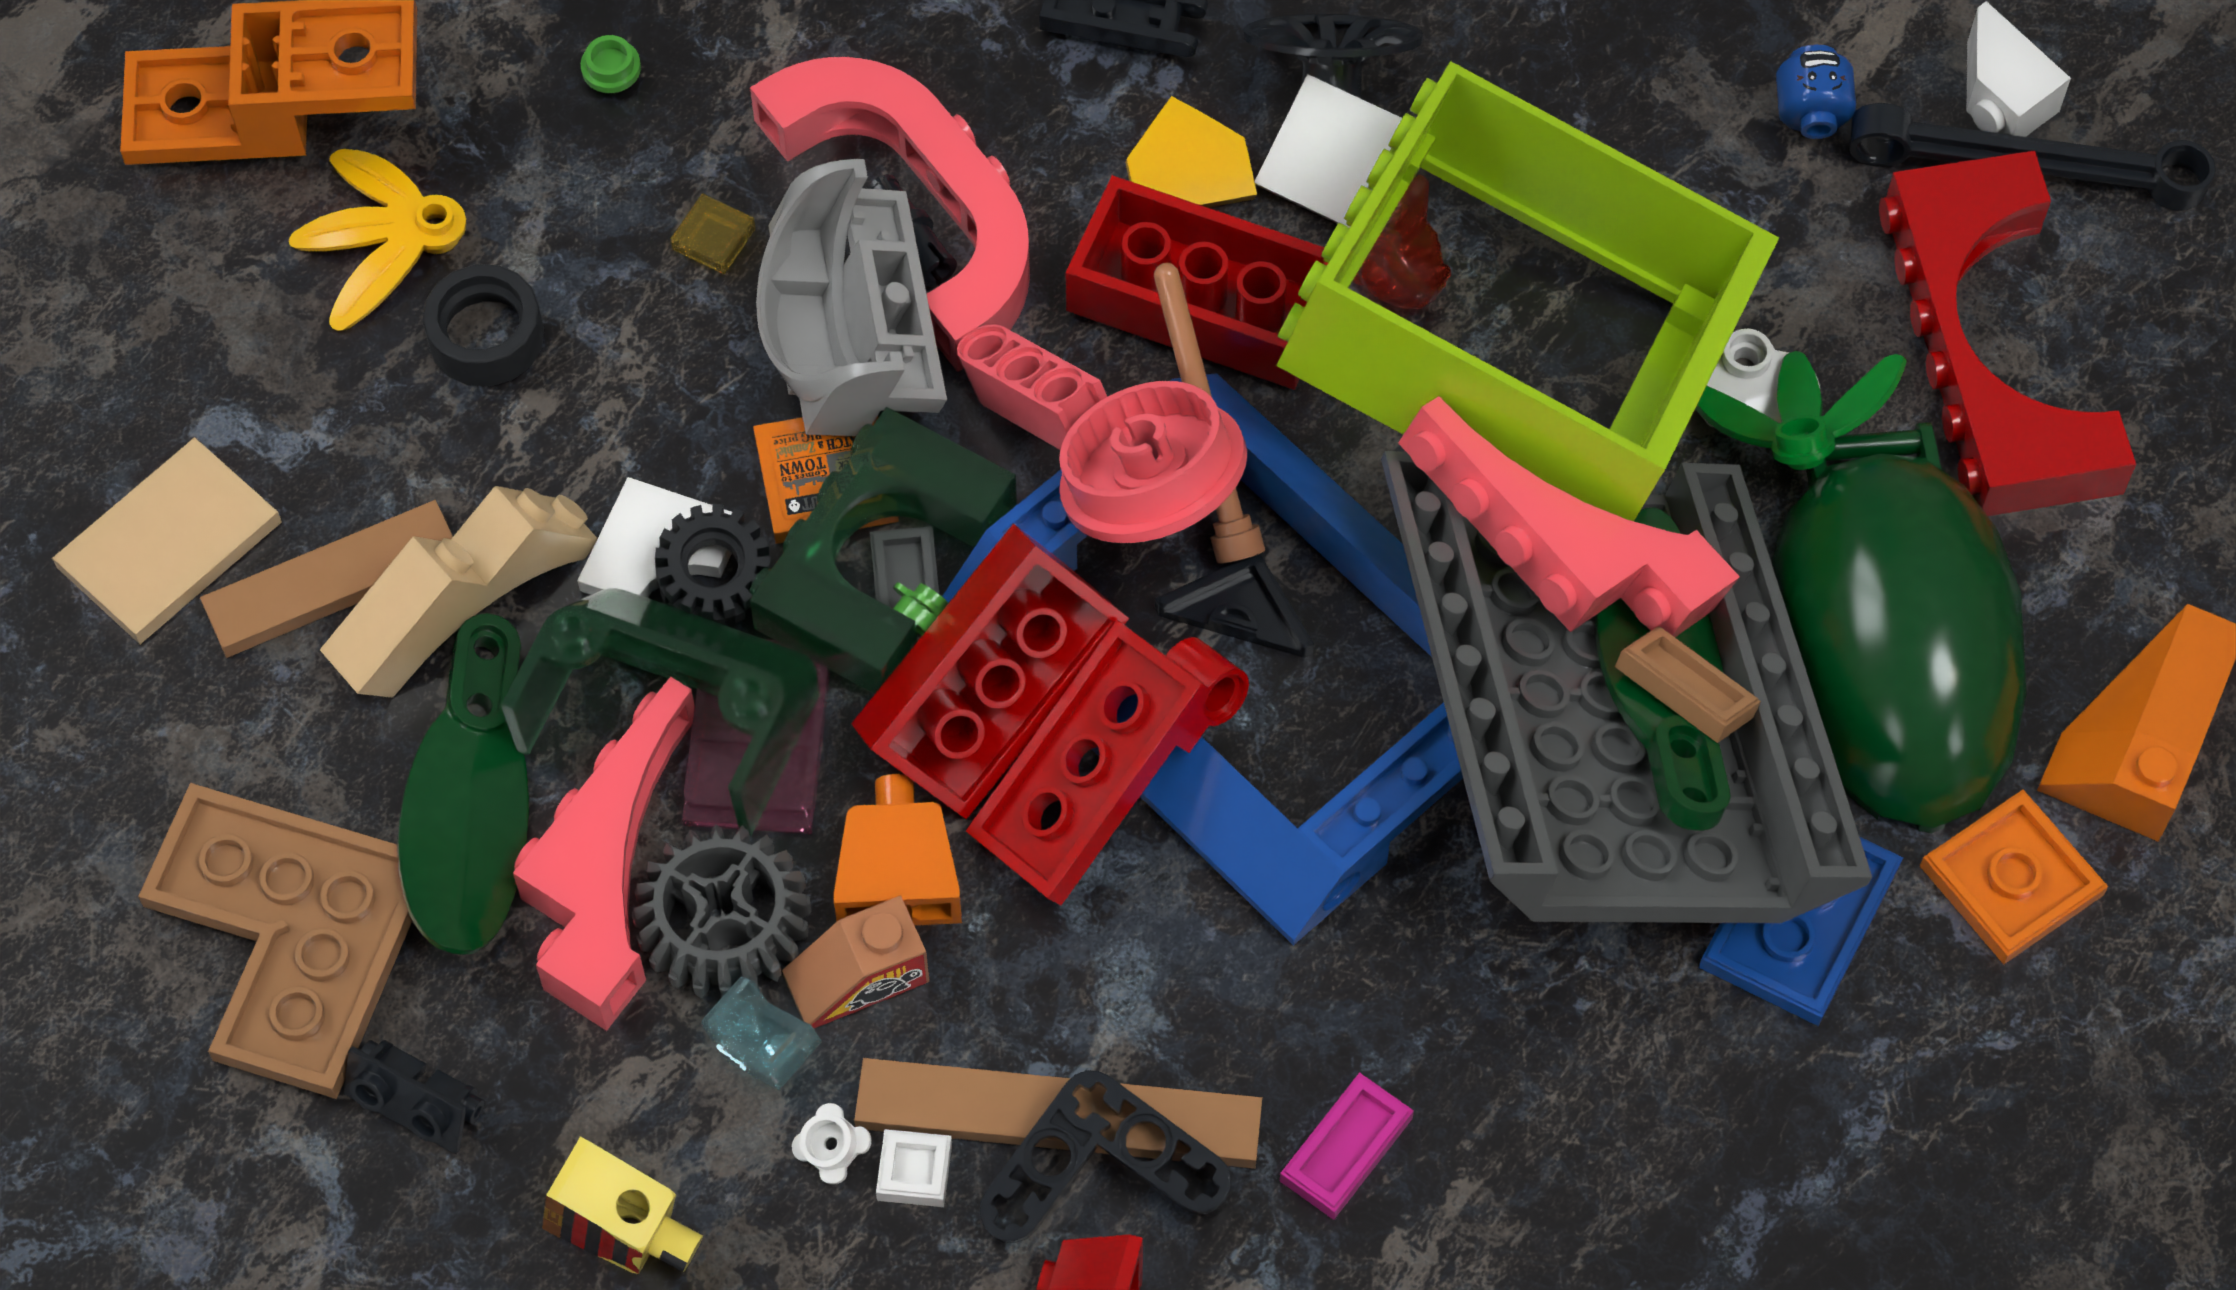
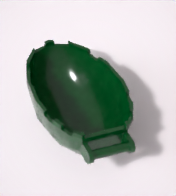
M1930 422L1916 423L1914 430L1842 435L1835 438L1836 447L1834 451L1825 457V460L1820 465L1806 469L1809 489L1785 516L1771 564L1845 793L1877 820L1880 815L1885 818L1917 824L1918 831L1932 834L1944 829L1946 823L1978 809L1980 811L2010 768L2025 705L2027 686L2021 591L2000 534L1968 489L1941 469L1933 427ZM1915 454H1916V457L1903 456V455H1915ZM1851 460L1828 467L1826 465L1827 461Z

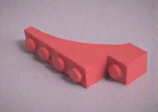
M1439 396L1421 407L1398 442L1409 454L1414 464L1429 476L1453 503L1456 510L1469 520L1496 550L1499 557L1540 598L1544 607L1553 613L1570 632L1621 598L1635 613L1638 620L1647 626L1650 631L1661 627L1672 636L1677 637L1712 612L1740 578L1697 530L1689 535L1627 520L1587 504L1543 481L1505 456L1474 431Z
M673 677L667 680L658 693L652 691L642 699L634 712L633 724L619 741L612 740L605 745L595 761L593 774L580 790L574 788L563 797L555 811V821L540 839L533 838L522 848L514 865L515 871L513 875L521 900L565 927L563 930L557 928L552 931L539 949L536 967L543 990L606 1031L646 981L641 957L631 947L629 923L631 869L639 830L653 790L673 751L697 718L692 689Z

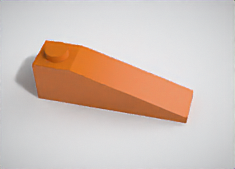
M2187 604L2061 733L2037 791L2159 842L2180 800L2236 660V623Z

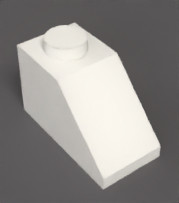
M1986 1L1977 8L1967 41L1966 111L1972 116L1975 124L1981 131L2026 137L2060 111L2071 78Z

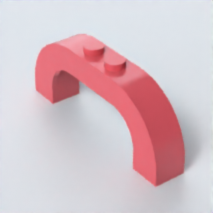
M828 57L801 62L784 68L750 87L754 121L787 162L820 142L833 137L863 135L878 139L892 147L903 158L971 241L975 251L965 268L947 282L927 293L936 345L957 372L963 369L957 354V347L965 335L984 325L996 324L1009 330L1012 329L1024 307L1029 288L1030 266L1027 222L1022 206L1010 187V180L1004 167L994 156L986 158L976 146L971 128L960 115L956 114L952 117L940 101L924 85L905 72L880 62L862 58Z

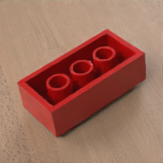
M1112 175L1066 270V311L1172 347L1154 280L1155 269L1160 264L1171 263L1179 271L1201 358L1295 390L1299 378L1276 366L1288 343L1277 336L1294 304L1306 306L1307 302L1301 299L1298 292L1316 260L1327 266L1328 263L1324 262V258L1321 257L1325 247Z

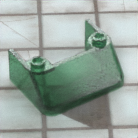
M618 588L600 590L554 611L543 623L501 704L516 750L527 755L530 754L572 670L592 664L601 655L668 679L673 677L682 684L718 696L719 709L724 721L733 729L753 736L728 786L738 828L743 825L745 829L749 830L750 836H752L818 700L820 684L817 669L812 660L796 650Z

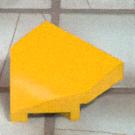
M1173 96L1164 105L1125 162L1129 181L1207 208L1253 200L1257 196L1245 138Z

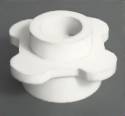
M828 1103L820 1106L816 1111V1116L805 1123L800 1134L792 1142V1152L798 1160L808 1161L818 1168L822 1181L828 1184H839L846 1179L847 1167L859 1154H865L870 1149L871 1135L864 1127H854L844 1118V1113L840 1106ZM830 1138L837 1140V1146L833 1150H828L826 1147V1142Z

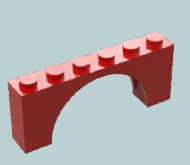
M2035 151L1893 172L1887 196L1881 198L1879 203L1882 228L1886 234L1893 233L1897 247L1894 258L1897 278L1901 285L1908 284L1913 299L1910 305L1913 331L1917 337L1924 336L1929 352L1926 356L1928 381L1932 389H1940L1945 405L1942 409L1944 434L1948 442H1956L1961 458L1958 463L1959 482L1968 489L1987 516L2124 495L2136 466L2119 410L2108 412L2067 410L2044 404L2019 393L1996 377L1980 361L1969 345L1960 325L1956 302L1957 286L1970 268L1996 248L2011 241L2037 235L2041 232L2051 199Z

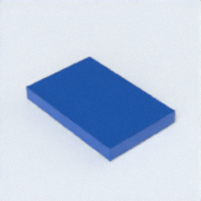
M1860 837L1872 874V879L1867 886L1783 923H1720L1701 959L1699 968L1819 1026L1901 865L1903 857Z

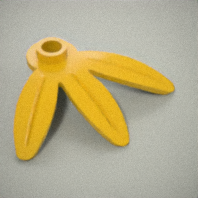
M340 149L332 153L329 158L332 166L356 190L385 207H357L333 212L305 224L294 231L289 238V245L300 251L343 250L385 242L356 268L342 288L329 320L331 327L337 331L351 328L375 310L403 281L423 251L431 254L448 252L458 244L466 230L465 212L458 202L443 195L423 197L418 187L395 165L375 154L352 149ZM433 218L445 219L444 221L438 224H430L426 222L427 220Z

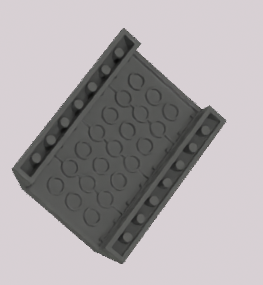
M1384 452L1381 461L1489 880L1533 922L1783 923L1869 884L1872 874L1740 465L1681 463L1666 494L1649 495L1642 509L1655 507L1663 510L1672 518L1681 534L1689 535L1697 530L1740 576L1709 615L1724 674L1761 701L1753 719L1719 742L1731 793L1730 802L1717 826L1705 831L1683 829L1675 825L1665 816L1659 806L1647 749L1633 734L1618 711L1601 670L1595 639L1596 615L1570 632L1553 613L1544 607L1540 598L1499 557L1496 550L1469 520L1456 510L1453 503L1429 476L1414 464L1407 452Z

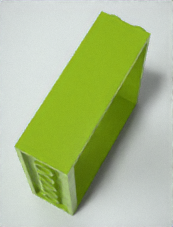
M1450 61L1438 82L1426 78L1410 108V111L1418 116L1415 118L1405 113L1388 144L1391 150L1383 149L1367 178L1368 188L1363 185L1359 188L1344 217L1347 220L1346 225L1350 226V228L1340 222L1336 226L1321 255L1324 258L1323 261L1328 263L1327 266L1316 260L1298 292V295L1307 304L1305 307L1297 303L1294 304L1277 336L1288 343L1276 366L1403 435L1421 407L1439 396L1474 431L1505 456L1543 481L1587 504L1634 521L1665 471L1779 237ZM1420 168L1673 303L1609 429L1349 289Z

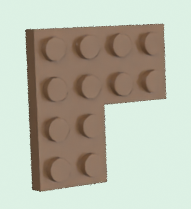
M190 783L138 897L145 908L257 941L208 1052L215 1062L337 1099L346 1078L348 1051L352 1046L357 1049L359 1048L412 923L399 877L397 844Z

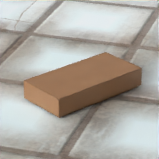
M1661 627L1653 629L1624 648L1615 665V668L1717 743L1753 719L1761 703L1757 697Z

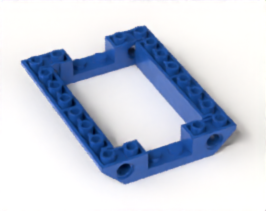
M1217 373L1207 374L1210 392L1217 407L1227 412L1236 421L1246 442L1247 462L1240 480L1432 657L1403 544ZM1174 378L1170 380L1182 382L1181 378ZM1059 470L984 532L942 597L948 603L1013 523L1073 571L1077 569V544L1088 535L1072 524L1062 505L1059 492L1062 470ZM1137 694L1128 696L1120 704L1117 711L1118 723L1127 721L1135 713L1138 705ZM1443 702L1299 828L1291 823L1202 736L1190 753L1176 745L1140 797L1294 946L1387 864L1390 842L1462 780L1463 775ZM1098 747L1091 749L1100 756Z

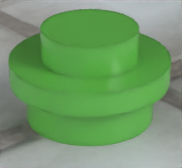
M605 35L598 37L588 45L582 56V76L585 82L596 91L603 93L621 92L632 86L640 75L641 63L639 54L631 44L619 36Z

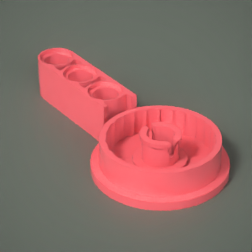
M996 324L984 325L974 329L965 335L958 344V357L978 401L993 412L1060 450L1059 461L1062 476L1059 492L1062 505L1072 524L1092 538L1112 543H1137L1159 539L1184 530L1217 509L1233 492L1243 475L1247 462V447L1239 425L1227 412L1218 408L1213 398L1199 387L1178 381H1155L1135 385L1107 397L1101 380L1013 331Z

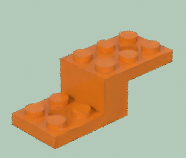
M298 0L232 4L230 46L125 51L120 149L125 165L306 156L307 115L416 109L417 6L415 0ZM351 47H363L369 50L367 56L359 62L347 63L338 59L346 49ZM183 97H196L201 100L198 106L190 112L177 113L170 110L171 106Z

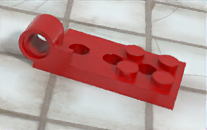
M1116 620L969 825L966 832L1045 897L1062 906L1176 745L1190 753L1208 726L1221 725L1237 713L1248 693L1249 679L1247 674L1199 638L1191 637L1184 639L1164 655L1134 631ZM1137 694L1138 705L1135 713L1127 721L1118 723L1117 711L1120 704L1128 696ZM1098 747L1100 756L1097 766L1088 775L1080 777L1079 764L1082 757L1089 750ZM1060 800L1061 814L1059 819L1052 827L1042 830L1041 818L1044 810L1051 803Z

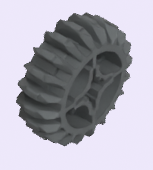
M715 824L710 833L712 839L701 842L699 836L689 829L686 835L688 847L682 851L678 847L666 842L663 854L667 864L648 861L645 871L650 882L638 883L636 886V900L641 905L635 907L632 911L634 926L641 930L636 936L638 946L644 953H651L649 957L650 965L657 974L670 970L668 974L670 984L676 989H679L693 979L694 993L701 999L707 994L711 984L719 985L721 997L728 1001L734 992L732 984L744 982L745 989L755 995L759 988L757 975L763 973L768 978L778 982L781 976L778 960L792 962L799 956L798 946L794 941L806 940L808 937V922L803 918L811 913V902L809 896L802 894L806 889L804 874L800 871H791L794 867L793 858L787 850L773 854V840L767 834L750 845L749 830L745 829L743 825L736 831L733 839H725L722 827ZM718 874H723V875H721V876H719V877H716V878L706 879V877H709V876L718 875ZM757 883L762 885L775 901V907L769 922L759 918L757 909L750 905L754 900L752 890ZM676 901L686 906L687 914L694 918L690 923L691 934L686 941L682 940L669 925L670 915ZM723 907L733 908V911L725 916ZM719 908L721 917L710 915L713 910ZM728 945H740L737 948L719 951Z

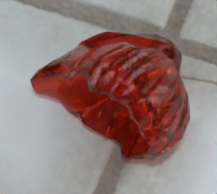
M1421 174L1414 177L1353 280V283L1365 286L1376 298L1401 309H1421L1426 307L1446 287V282L1451 276L1450 267L1443 263L1438 234L1427 220L1429 182Z

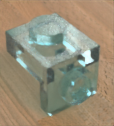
M740 977L702 1020V1027L728 1063L777 1090H780L822 1042L812 1025L768 1003L756 984L746 977Z

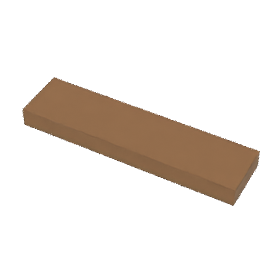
M436 500L201 596V602L226 658L359 603L413 536L442 541L444 538L451 540L453 535Z

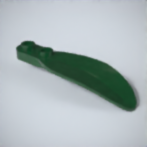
M1655 507L1640 510L1634 522L1662 530L1680 533L1672 518L1663 510ZM1620 598L1596 614L1595 617L1597 653L1607 688L1624 721L1647 749L1657 799L1662 812L1675 825L1683 829L1695 831L1712 829L1721 821L1731 798L1720 744L1615 668L1621 651L1650 632V629L1638 620L1635 613ZM1708 614L1675 638L1723 672L1710 615Z
M494 614L472 616L459 629L452 649L445 708L428 729L413 760L402 798L397 835L399 877L405 903L412 921L420 933L436 948L460 955L474 954L480 951L494 939L501 929L517 889L513 875L515 861L527 842L529 819L527 767L522 744L511 719L521 642L515 627L503 617ZM485 647L493 653L494 658L483 659L476 654L474 649ZM478 704L486 710L487 715L483 717L475 716L470 713L467 705Z

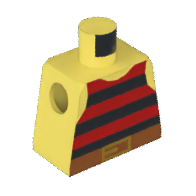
M581 1136L546 1195L543 1230L632 1273H640L649 1255L684 1272L703 1238V1235L671 1219L676 1194L671 1189ZM634 1218L640 1221V1223L631 1224L622 1219Z

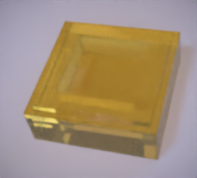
M702 193L671 237L672 249L725 274L755 231L754 218Z

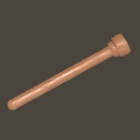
M1171 263L1160 264L1155 269L1154 280L1181 381L1201 388L1212 397L1179 271ZM1235 488L1229 497L1216 509L1219 521L1213 524L1215 535L1210 537L1217 563L1238 561L1265 551L1260 527L1258 524L1252 525L1249 514H1243Z

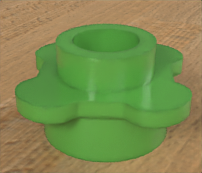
M899 582L893 587L902 596L892 609L893 614L920 636L927 631L948 605V602L941 595L922 583L914 591Z

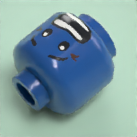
M1817 44L1800 47L1791 53L1790 58L1786 59L1776 72L1779 118L1788 128L1801 132L1804 137L1810 139L1826 138L1832 136L1838 128L1847 124L1856 111L1853 66L1846 57L1838 54L1834 48L1827 45Z

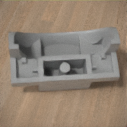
M864 159L828 162L801 173L790 184L768 225L770 238L763 255L757 285L756 307L758 328L762 343L770 360L787 383L788 394L799 397L806 435L865 437L880 411L939 413L947 401L906 191L862 188L868 178ZM848 236L851 253L844 264L846 239Z

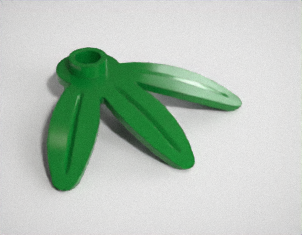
M1799 351L1788 353L1783 358L1780 368L1777 403L1781 423L1709 386H1706L1695 409L1710 425L1720 432L1747 444L1771 448L1773 458L1780 463L1787 464L1792 469H1810L1820 465L1825 460V457L1834 451L1836 447L1835 438L1860 426L1886 403L1902 377L1907 360L1899 354L1889 355L1882 359L1848 390L1824 416H1822V396L1816 374L1806 355Z

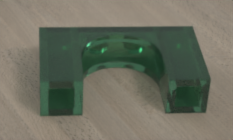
M888 407L885 408L874 425L868 423L862 427L853 442L850 453L851 458L840 473L833 471L828 475L819 490L815 509L806 521L799 519L794 523L785 538L783 554L772 569L765 567L760 571L749 591L753 595L750 603L754 629L876 694L917 643L916 621L857 590L842 577L835 562L846 540L859 528L872 521L901 516L925 521L975 547L984 532L1017 505L1016 474Z

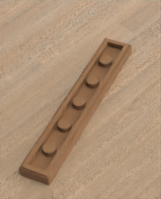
M863 1058L854 1119L855 1127L861 1126L867 1130L883 1132L887 1129L949 1135L953 1139L1021 1145L1063 1086L1071 1078ZM1121 1084L1219 1156L1227 1166L1256 1169L1262 1097ZM1097 1085L1091 1092L1081 1087L1074 1095L1080 1103L1077 1115L1082 1119H1086L1088 1115L1094 1112L1110 1122L1111 1127L1101 1135L1113 1142L1121 1122L1131 1113L1135 1112L1136 1109L1128 1103H1124L1122 1111L1118 1115L1104 1103L1103 1097L1107 1091L1104 1087ZM1151 1123L1136 1125L1129 1132L1126 1139L1127 1150L1133 1157L1157 1159L1163 1153L1166 1146V1138L1163 1131ZM1050 1137L1041 1140L1035 1146L1070 1150L1064 1141ZM1178 1143L1172 1160L1181 1161V1158L1191 1150L1184 1144ZM1099 1146L1094 1152L1108 1154Z

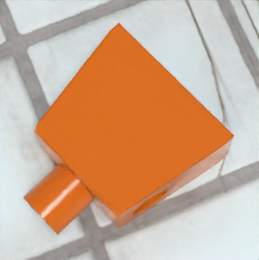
M888 774L877 778L875 781L876 805L853 806L847 811L834 889L836 921L901 895L915 926L962 923L960 889L940 804L934 802L915 803L914 781L906 775Z

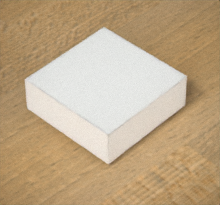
M885 1129L876 1189L877 1201L944 1207L952 1137L949 1135Z

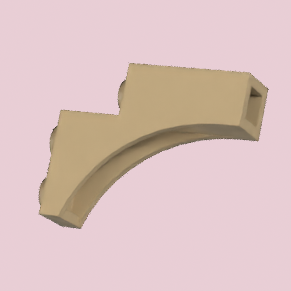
M495 486L451 540L444 538L442 541L413 536L321 647L320 651L357 694L393 698L423 662L456 632L466 620L475 616L492 602L526 581L559 566L584 560L592 551L598 538L584 524L588 519L586 513L566 496L558 495L555 498L540 495L529 488L519 491Z

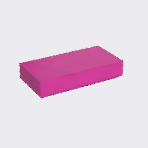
M1359 1072L1282 1170L1280 1182L1334 1220L1413 1119L1414 1110Z

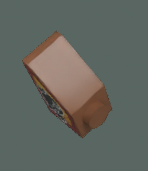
M901 895L838 920L782 970L783 977L807 1031L929 982L927 953Z

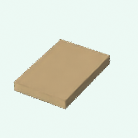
M194 437L53 557V561L57 569L133 639L142 644L281 524L282 521L276 509Z

